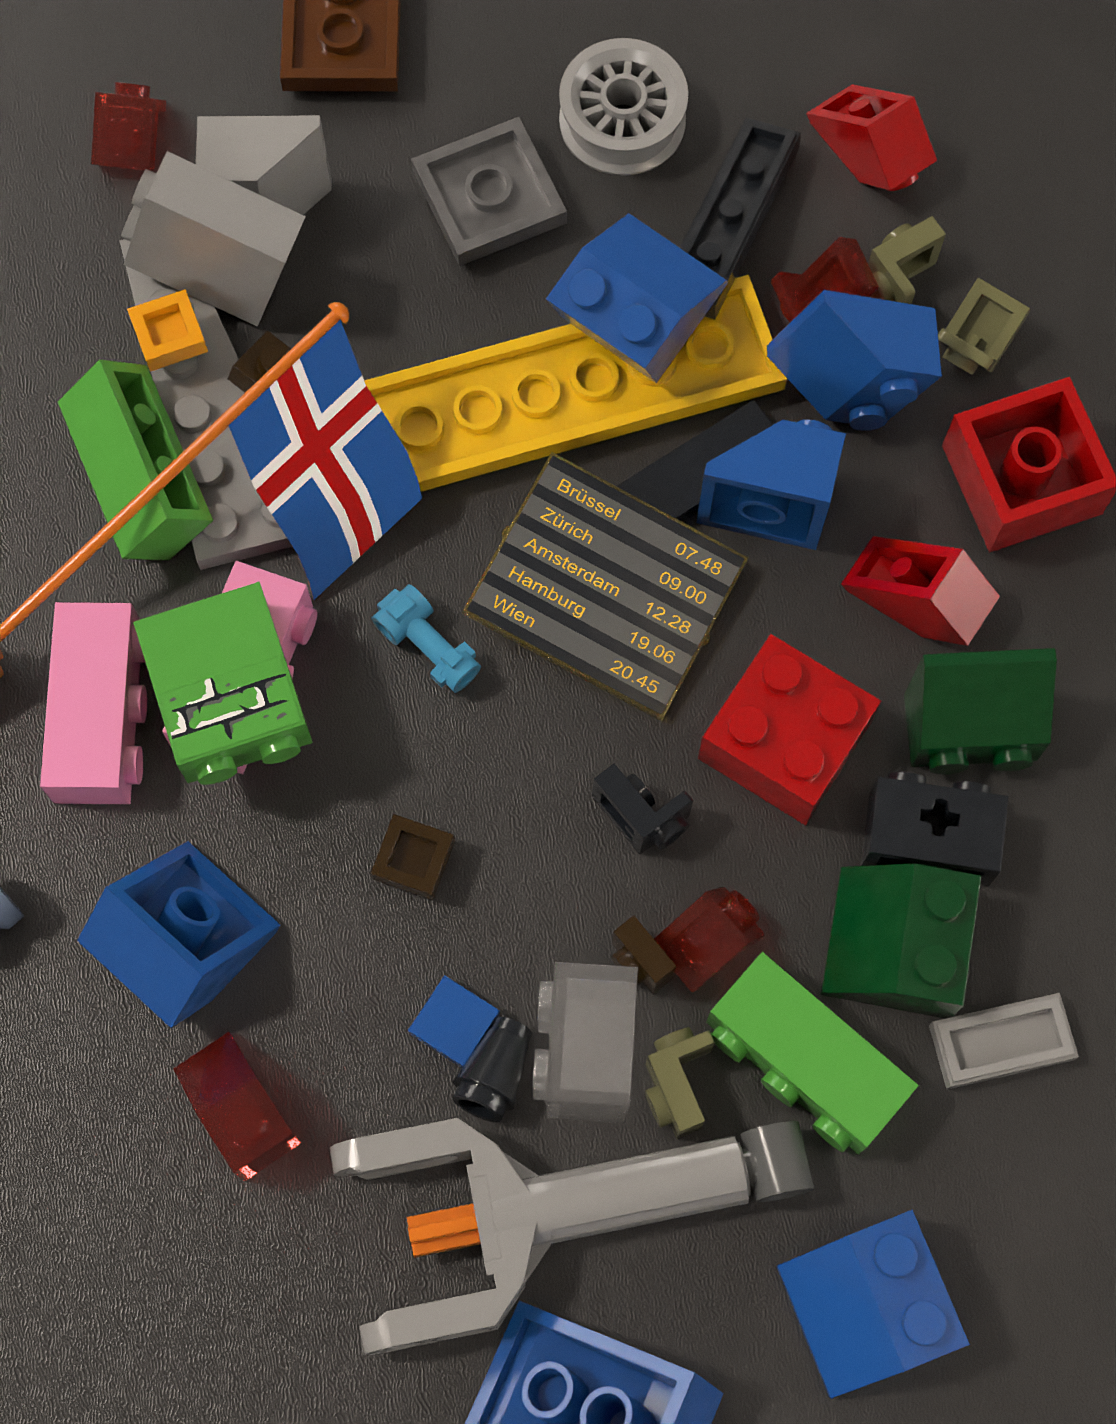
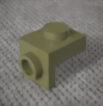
M933 216L913 227L909 223L897 227L884 238L881 245L872 249L864 278L869 297L912 304L915 289L908 279L937 263L946 235Z
M977 278L947 328H942L938 334V341L948 346L942 357L971 375L975 373L978 366L992 373L1031 312V309L984 280Z
M690 1027L677 1030L656 1040L654 1045L657 1052L647 1056L645 1066L654 1087L645 1090L647 1101L658 1126L662 1128L670 1124L676 1139L700 1130L705 1122L681 1065L712 1051L715 1042L710 1031L694 1036Z

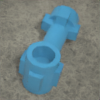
M408 584L400 592L394 589L377 604L379 611L371 619L378 630L394 645H398L407 636L436 665L430 672V676L441 688L447 685L456 693L465 688L476 677L481 665L474 659L476 657L475 651L465 641L456 648L452 647L425 620L434 610L427 599L414 586Z

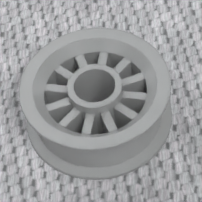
M614 38L589 46L580 52L567 66L562 76L559 90L561 106L559 124L565 144L579 161L602 173L626 176L650 171L663 164L674 154L685 132L688 85L680 66L667 52L646 41L632 38ZM617 105H628V106H631L632 108H629V109H619V108H616V107H614V106H617Z

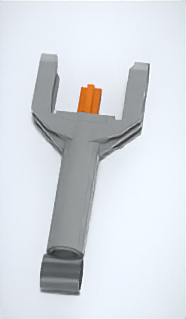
M459 1118L359 1137L334 1144L329 1149L333 1173L337 1177L358 1176L371 1180L472 1159L473 1164L466 1165L473 1203L408 1216L409 1238L414 1258L481 1244L487 1278L489 1281L495 1280L496 1289L386 1311L376 1321L359 1326L363 1355L387 1353L498 1330L525 1289L532 1273L553 1243L749 1203L751 1188L753 1189L756 1203L782 1200L815 1190L799 1121L773 1123L745 1131L740 1134L743 1148L740 1142L736 1141L735 1136L544 1175H537L501 1151L496 1143Z

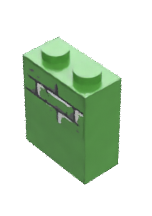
M260 581L133 622L176 764L187 783L197 780L203 785L219 783L233 777L237 773V767L262 760L265 764L283 762L298 755L301 751V746L313 743Z

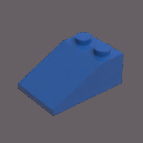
M519 1300L465 1424H712L724 1393L693 1371Z

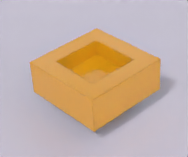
M186 289L127 309L150 372L208 352Z

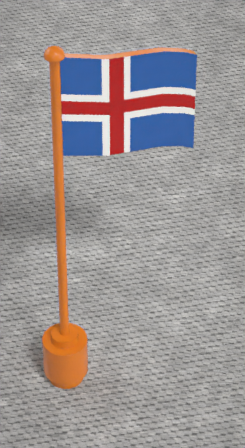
M340 302L330 303L328 307L332 311L0 624V642L228 426L255 490L298 554L309 581L313 600L422 499L419 481L407 450L364 382L342 322L346 325L349 320L348 308ZM0 650V660H1L4 656H3V654H2V652H1V650ZM0 666V678H1V677L4 675V672H3V669H2L1 666Z

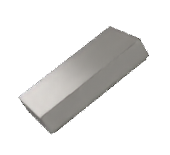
M1060 993L937 1020L929 1025L947 1090L1074 1061L1079 1057Z

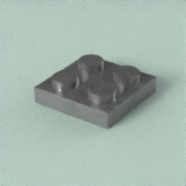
M520 117L508 120L411 159L413 173L459 266L567 223V210Z

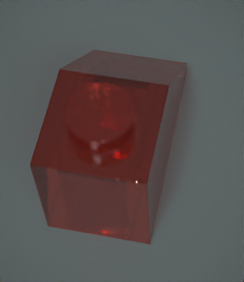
M227 1032L173 1068L200 1121L233 1173L242 1180H248L301 1144V1141L230 1032Z

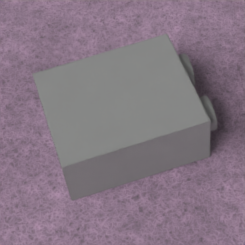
M167 151L157 173L145 169L133 195L131 204L134 206L121 234L122 238L130 241L123 265L179 291L186 289L188 295L258 327L306 216Z

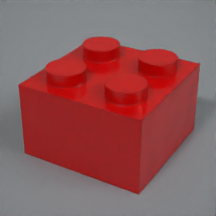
M1070 376L955 414L942 444L989 553L1102 515L1116 493V475Z
M770 634L702 736L698 759L806 826L871 725L881 700Z

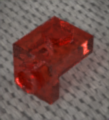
M115 82L114 94L95 92L91 164L154 171L158 111L166 112V100L150 98V86Z
M839 237L802 274L779 271L771 279L772 286L780 301V309L789 323L823 290L870 297L879 289L857 240L846 237Z

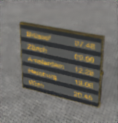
M551 452L510 526H506L503 529V539L465 605L462 614L662 721L701 646L709 643V631L743 570L748 557Z

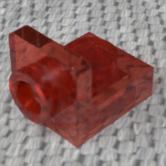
M722 886L706 891L656 936L654 940L676 965L675 973L694 993L706 985L747 947L756 944L765 934L756 924L760 917L749 900L736 890L729 892Z

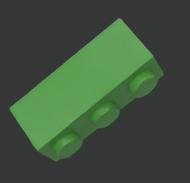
M99 359L58 401L70 435L78 450L107 523L183 452L147 365ZM188 464L113 535L122 559L170 560L213 522L190 465Z
M763 952L714 1006L706 1021L714 1029L711 1035L718 1048L736 1062L740 1063L744 1057L749 1059L765 1073V1076L761 1079L763 1086L788 1107H792L796 1101L817 1118L812 1125L814 1130L827 1143L840 1152H844L850 1147L859 1155L865 1150L919 1086Z

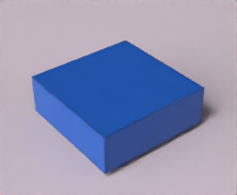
M444 975L408 1029V1032L411 1036L462 1068L487 1031L492 1028L495 1019L500 1016V1010Z

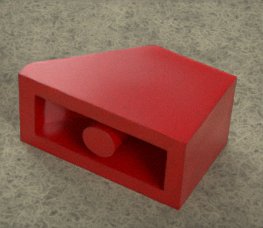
M852 84L806 113L810 124L860 183L886 189L887 191H897L913 184L918 179L920 171L937 161L914 96Z
M877 536L871 538L841 583L847 592L919 636L965 646L970 644L1000 597L964 549Z

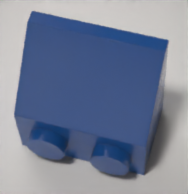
M628 213L582 247L546 300L566 321L657 383L728 282Z
M823 290L767 345V357L825 420L850 423V426L856 430H874L884 426L890 418L906 405L916 400L922 392L942 377L936 310L931 307Z
M806 419L798 422L781 420L706 463L696 523L816 550L830 506L846 433L833 431L825 423L816 420Z
M187 841L107 886L77 941L172 1028L210 1003L276 934L280 924Z
M913 1210L845 1236L776 1266L829 1398L837 1397L905 1372L970 1345Z

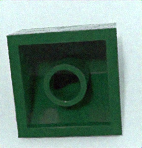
M1055 648L923 654L904 693L911 767L929 766L930 772L934 774L963 772L969 768L968 764L993 763L994 769L998 771H1017L1031 767L1033 761H1038L1051 743L1057 665Z
M920 864L841 867L820 995L945 1019L953 1017L964 1006L981 876Z

